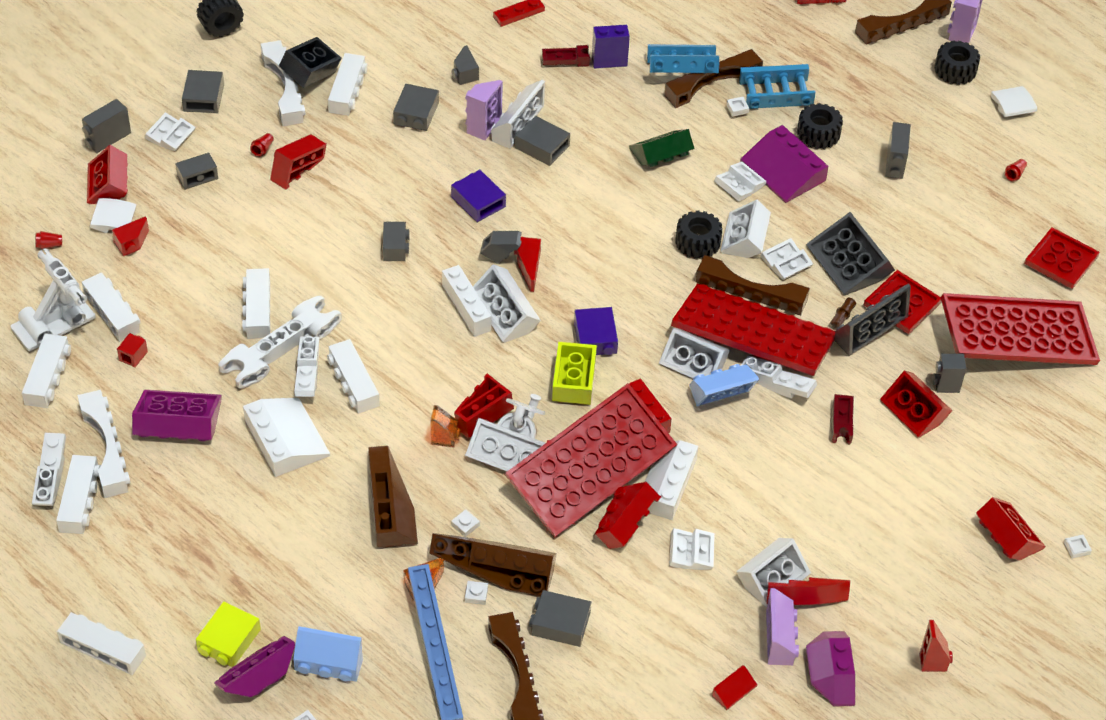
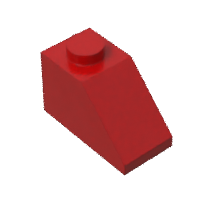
M145 216L112 230L114 243L123 257L141 249L149 232V227Z

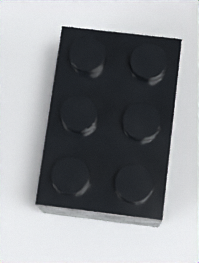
M315 37L286 50L279 67L304 88L334 74L342 57L321 39Z

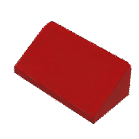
M742 665L713 688L712 697L728 710L756 688L758 684L748 669Z

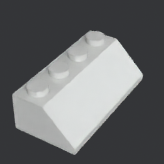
M544 80L528 85L522 92H519L516 100L510 103L508 110L502 113L496 124H493L491 128L492 142L511 149L515 144L514 138L516 133L521 131L526 123L537 116L544 107Z
M493 264L473 286L490 313L491 325L502 342L506 343L529 334L541 321L507 269Z
M681 440L675 441L678 445L651 465L645 480L661 496L658 502L654 501L648 508L650 514L673 520L697 460L698 445Z

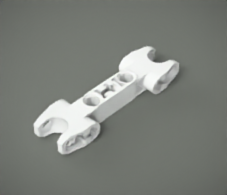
M322 296L306 300L292 311L294 319L288 321L252 347L248 348L245 344H239L231 349L218 364L219 371L229 373L233 370H241L242 372L235 379L236 386L239 389L255 384L269 373L270 367L268 364L299 345L300 336L313 335L314 337H319V339L324 338L340 323L342 313L338 310L320 313L325 306V298Z

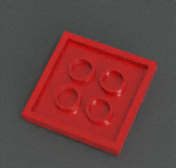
M1051 227L1027 256L1024 264L1073 289L1099 257L1100 252Z
M896 270L864 300L863 305L867 308L870 305H875L885 295H890L899 288L909 284L911 288L908 317L895 326L910 334L942 303L941 297L904 273Z

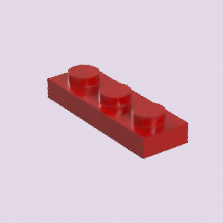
M525 0L494 11L493 18L502 27L544 12L545 6L540 0Z

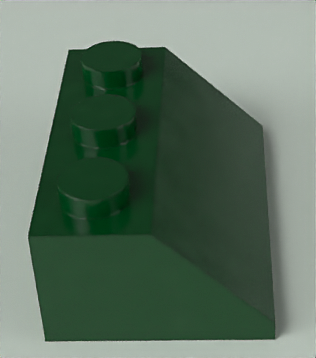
M689 129L674 130L629 145L641 165H648V167L658 165V161L661 160L664 162L674 159L673 156L678 154L679 157L690 154V150L695 149Z

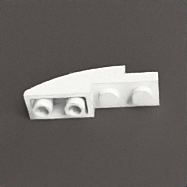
M300 336L295 396H315L318 375L319 337Z
M749 355L740 365L747 364L759 378L758 384L791 399L795 394L808 398L817 386L815 379L783 371L780 364Z
M63 433L44 434L32 505L53 506L65 460L63 454L66 435Z

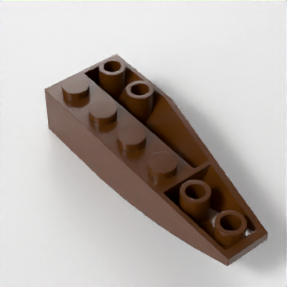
M389 446L368 447L377 547L418 544L415 509Z
M432 533L429 554L504 589L539 596L542 595L543 590L549 591L557 555L554 552L438 533Z

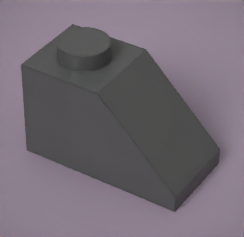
M467 45L462 48L454 60V69H452L453 78L457 79L460 85L479 80V66Z

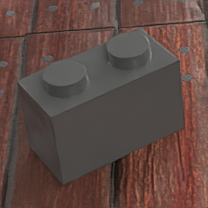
M209 152L175 163L177 177L184 190L218 179L217 166Z
M384 222L383 261H405L406 254H409V243H406V240H410V230L406 229V222Z
M941 354L939 361H936V373H933L932 377L933 385H936L937 393H960L966 372L964 354Z

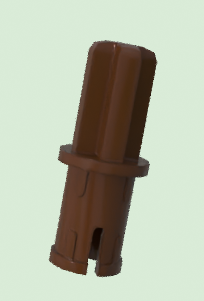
M846 298L843 305L837 308L836 314L830 322L833 328H838L850 317L851 311L857 304L853 298Z

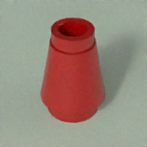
M266 133L252 141L250 146L251 152L255 156L265 155L274 141L273 136L270 133Z
M1019 159L1005 168L1006 178L1010 181L1019 180L1027 167V162L1024 159Z
M44 231L35 233L36 248L45 249L62 246V235Z

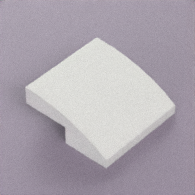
M1023 86L991 91V98L998 104V111L1005 117L1037 111V106L1032 96Z
M165 112L145 134V139L165 149L176 151L196 127L182 118L177 120Z
M743 162L731 165L728 172L717 175L714 182L738 201L751 196L767 182Z
M99 198L89 227L107 233L109 229L113 230L130 223L136 204L118 199Z
M792 238L762 252L760 255L767 266L782 280L813 265L804 249L799 250Z
M673 528L670 539L669 566L693 570L713 569L715 533L695 529L691 533Z

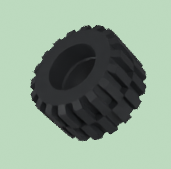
M202 0L198 4L197 17L205 31L209 35H213V37L230 35L243 22L242 17L244 13L237 0Z
M959 40L946 42L938 49L934 67L935 73L938 74L939 78H943V81H948L950 84H967V82H971L976 77L980 62L979 51L967 42L964 43Z
M810 104V107L806 106L800 112L797 127L798 138L802 140V143L808 144L809 147H815V149L830 148L833 144L836 145L840 139L843 117L839 110H835V107H830L828 104Z
M690 211L688 215H682V218L678 220L675 243L678 250H681L682 254H687V257H694V259H703L704 255L713 256V253L716 254L721 246L722 223L719 222L717 217L714 218L712 213L708 214L706 211Z

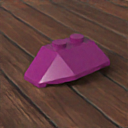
M823 631L806 645L811 685L828 699L833 707L855 706V668L850 637L845 631Z
M282 636L277 641L269 643L226 671L214 682L215 686L224 692L247 697L260 694L264 688L278 682L280 677L287 673L295 642L286 636Z

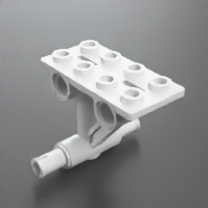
M48 249L40 250L38 258L45 264V270L53 281L36 312L32 307L23 308L18 314L19 321L10 326L11 330L28 351L40 347L44 334L61 336L96 318L95 313L86 304L87 297L79 289V283L63 263L51 255Z

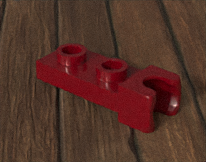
M577 45L576 48L542 49L543 65L577 64V67L589 66V46Z
M834 394L832 443H836L837 438L841 436L846 439L848 445L852 443L854 396Z

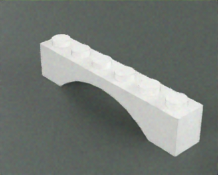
M281 40L261 43V55L265 68L276 74L285 86L284 93L278 101L282 126L303 123V116L306 115L304 105H301V94L297 93V82H293L294 79L279 67L286 47L282 46Z
M101 390L77 395L84 422L97 430L107 445L106 455L98 470L104 498L127 493V484H130L128 472L123 471L126 468L124 457H119V453H122L120 442H115L114 439L118 438L116 428L110 425V423L114 422L111 411L107 412L106 408H109L107 396L103 397Z

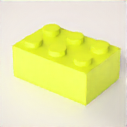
M558 342L552 401L591 405L597 345Z

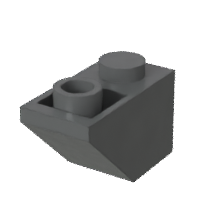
M491 232L483 239L480 254L499 264L503 259H507L511 252L520 247L522 232Z

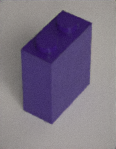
M627 24L593 27L592 62L594 69L628 66L630 35Z
M480 169L451 185V198L477 223L506 207V194Z
M612 307L574 310L577 343L597 345L596 355L617 354L618 338Z

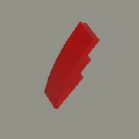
M809 577L808 581L768 582L766 602L768 604L770 588H775L792 599L794 605L848 601L850 580Z

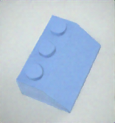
M735 364L725 371L718 369L711 372V375H697L693 378L689 387L696 406L749 392L759 381V378L747 364L742 366Z
M299 626L293 658L294 669L303 674L312 673L325 678L333 677L343 681L357 682L363 662L361 637Z

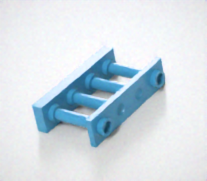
M648 44L647 63H650L651 73H719V55H716V45Z
M808 64L744 67L740 69V85H748L749 94L746 96V103L749 109L809 106L814 104L816 92L815 90L807 91L805 81H808L809 75ZM788 82H798L800 91L790 92ZM771 83H781L783 92L774 93ZM754 84H764L766 93L757 94Z

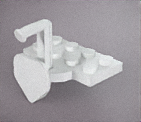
M531 394L529 405L507 398L506 402L517 406L516 411L503 416L498 424L478 418L465 456L508 471L543 446L545 442L535 439L536 428L532 421L535 413L545 415V411L537 409L541 397Z

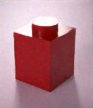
M131 333L127 335L117 348L119 361L135 368L148 352L146 340L141 336Z

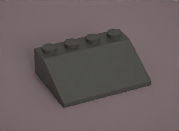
M851 212L847 213L806 244L844 295L878 283L895 271L890 261Z
M906 284L890 295H885L878 303L870 305L860 315H855L850 322L840 325L835 331V342L850 356L907 318L911 286Z

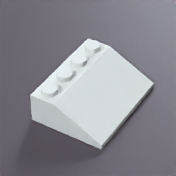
M299 398L260 399L243 406L245 422L275 477L330 456V452Z

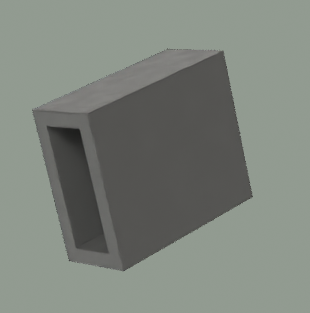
M188 70L182 95L183 112L218 114L224 88L223 72Z
M405 83L393 111V123L427 131L439 104V90Z
M118 99L82 118V131L85 135L84 142L89 149L94 150L96 153L131 134L127 107Z
M535 116L531 121L529 120L525 127L516 133L514 138L516 149L548 166H551L570 146L569 132L538 116Z
M893 122L888 144L885 177L903 179L909 152L911 124Z
M543 590L541 598L537 597L534 609L537 610L536 614L531 615L529 627H532V636L581 647L591 614L592 601Z

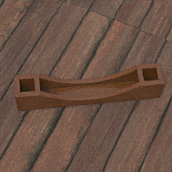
M924 0L916 9L897 16L870 15L857 20L855 33L867 45L949 15L952 2L950 0Z
M753 49L720 61L719 73H689L665 83L664 96L675 108L690 103L695 93L703 86L722 79L739 78L741 68L762 67L763 60Z
M704 255L696 273V283L704 284L708 287L801 316L808 301L810 291L808 287L796 283L767 285L752 282L732 272L722 260Z
M513 612L488 616V629L492 645L510 660L518 676L519 689L511 705V720H544L542 709L538 710L537 704H539L538 693L533 691L532 688L534 677L532 673L528 672V667H530L528 655L523 653L525 643L523 637H519V620H515Z

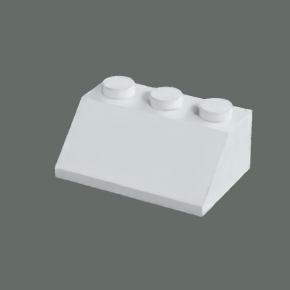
M758 200L729 212L720 252L744 258L760 254L763 250L771 212Z
M673 328L659 364L691 378L700 374L707 376L711 375V372L724 367L730 350L690 332Z
M778 538L736 571L745 589L765 607H767L768 582L788 583L789 580L802 581L811 574L793 538Z

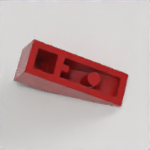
M521 237V245L517 250H514V255H517V264L530 292H534L541 254V239Z
M929 620L919 653L922 672H947L949 664L953 662V653L949 651L948 642L935 621Z

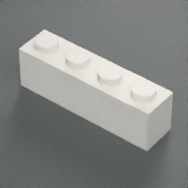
M344 54L328 98L329 113L349 116L351 109L355 108V97L359 96V86L363 84V74H366L368 64L365 63V56Z
M457 265L443 270L442 286L473 336L476 337L490 332L491 315L461 267Z
M269 268L246 269V277H243V288H246V291H243V302H246V305H243V317H246V320H242L243 331L247 332V339L264 338L270 334Z
M101 272L82 281L84 295H86L89 302L119 342L123 341L129 333L133 335L140 333L139 324L141 322L138 315L131 312L130 305L127 301L124 302L122 300L121 293L113 288L109 278H106Z
M44 334L22 391L24 405L48 408L50 401H53L54 389L60 383V373L64 371L66 357L71 353V345L68 343L67 336Z
M351 340L330 345L329 354L327 355L330 366H334L335 376L341 380L343 392L348 393L351 407H355L358 414L379 407V393Z
M72 455L56 520L59 533L84 534L85 526H89L90 515L88 513L89 509H93L94 500L92 496L93 493L97 492L96 479L99 477L98 470L101 466L98 465L96 456Z
M71 612L57 631L61 644L130 675L134 674L146 657L144 644L138 639L132 640L120 631H112L102 623H94L81 614L76 615Z

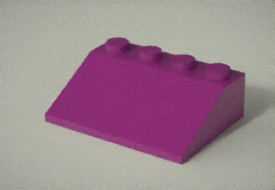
M784 125L769 131L740 158V162L746 164L766 180L765 185L785 203L820 185L827 179L829 166Z
M144 389L132 412V435L140 437L158 436L161 439L173 437L180 440H212L216 429L222 395Z

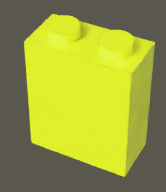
M223 601L196 638L197 650L203 656H210L222 665L234 667L260 632V619Z

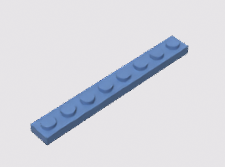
M429 564L408 567L440 719L463 720Z

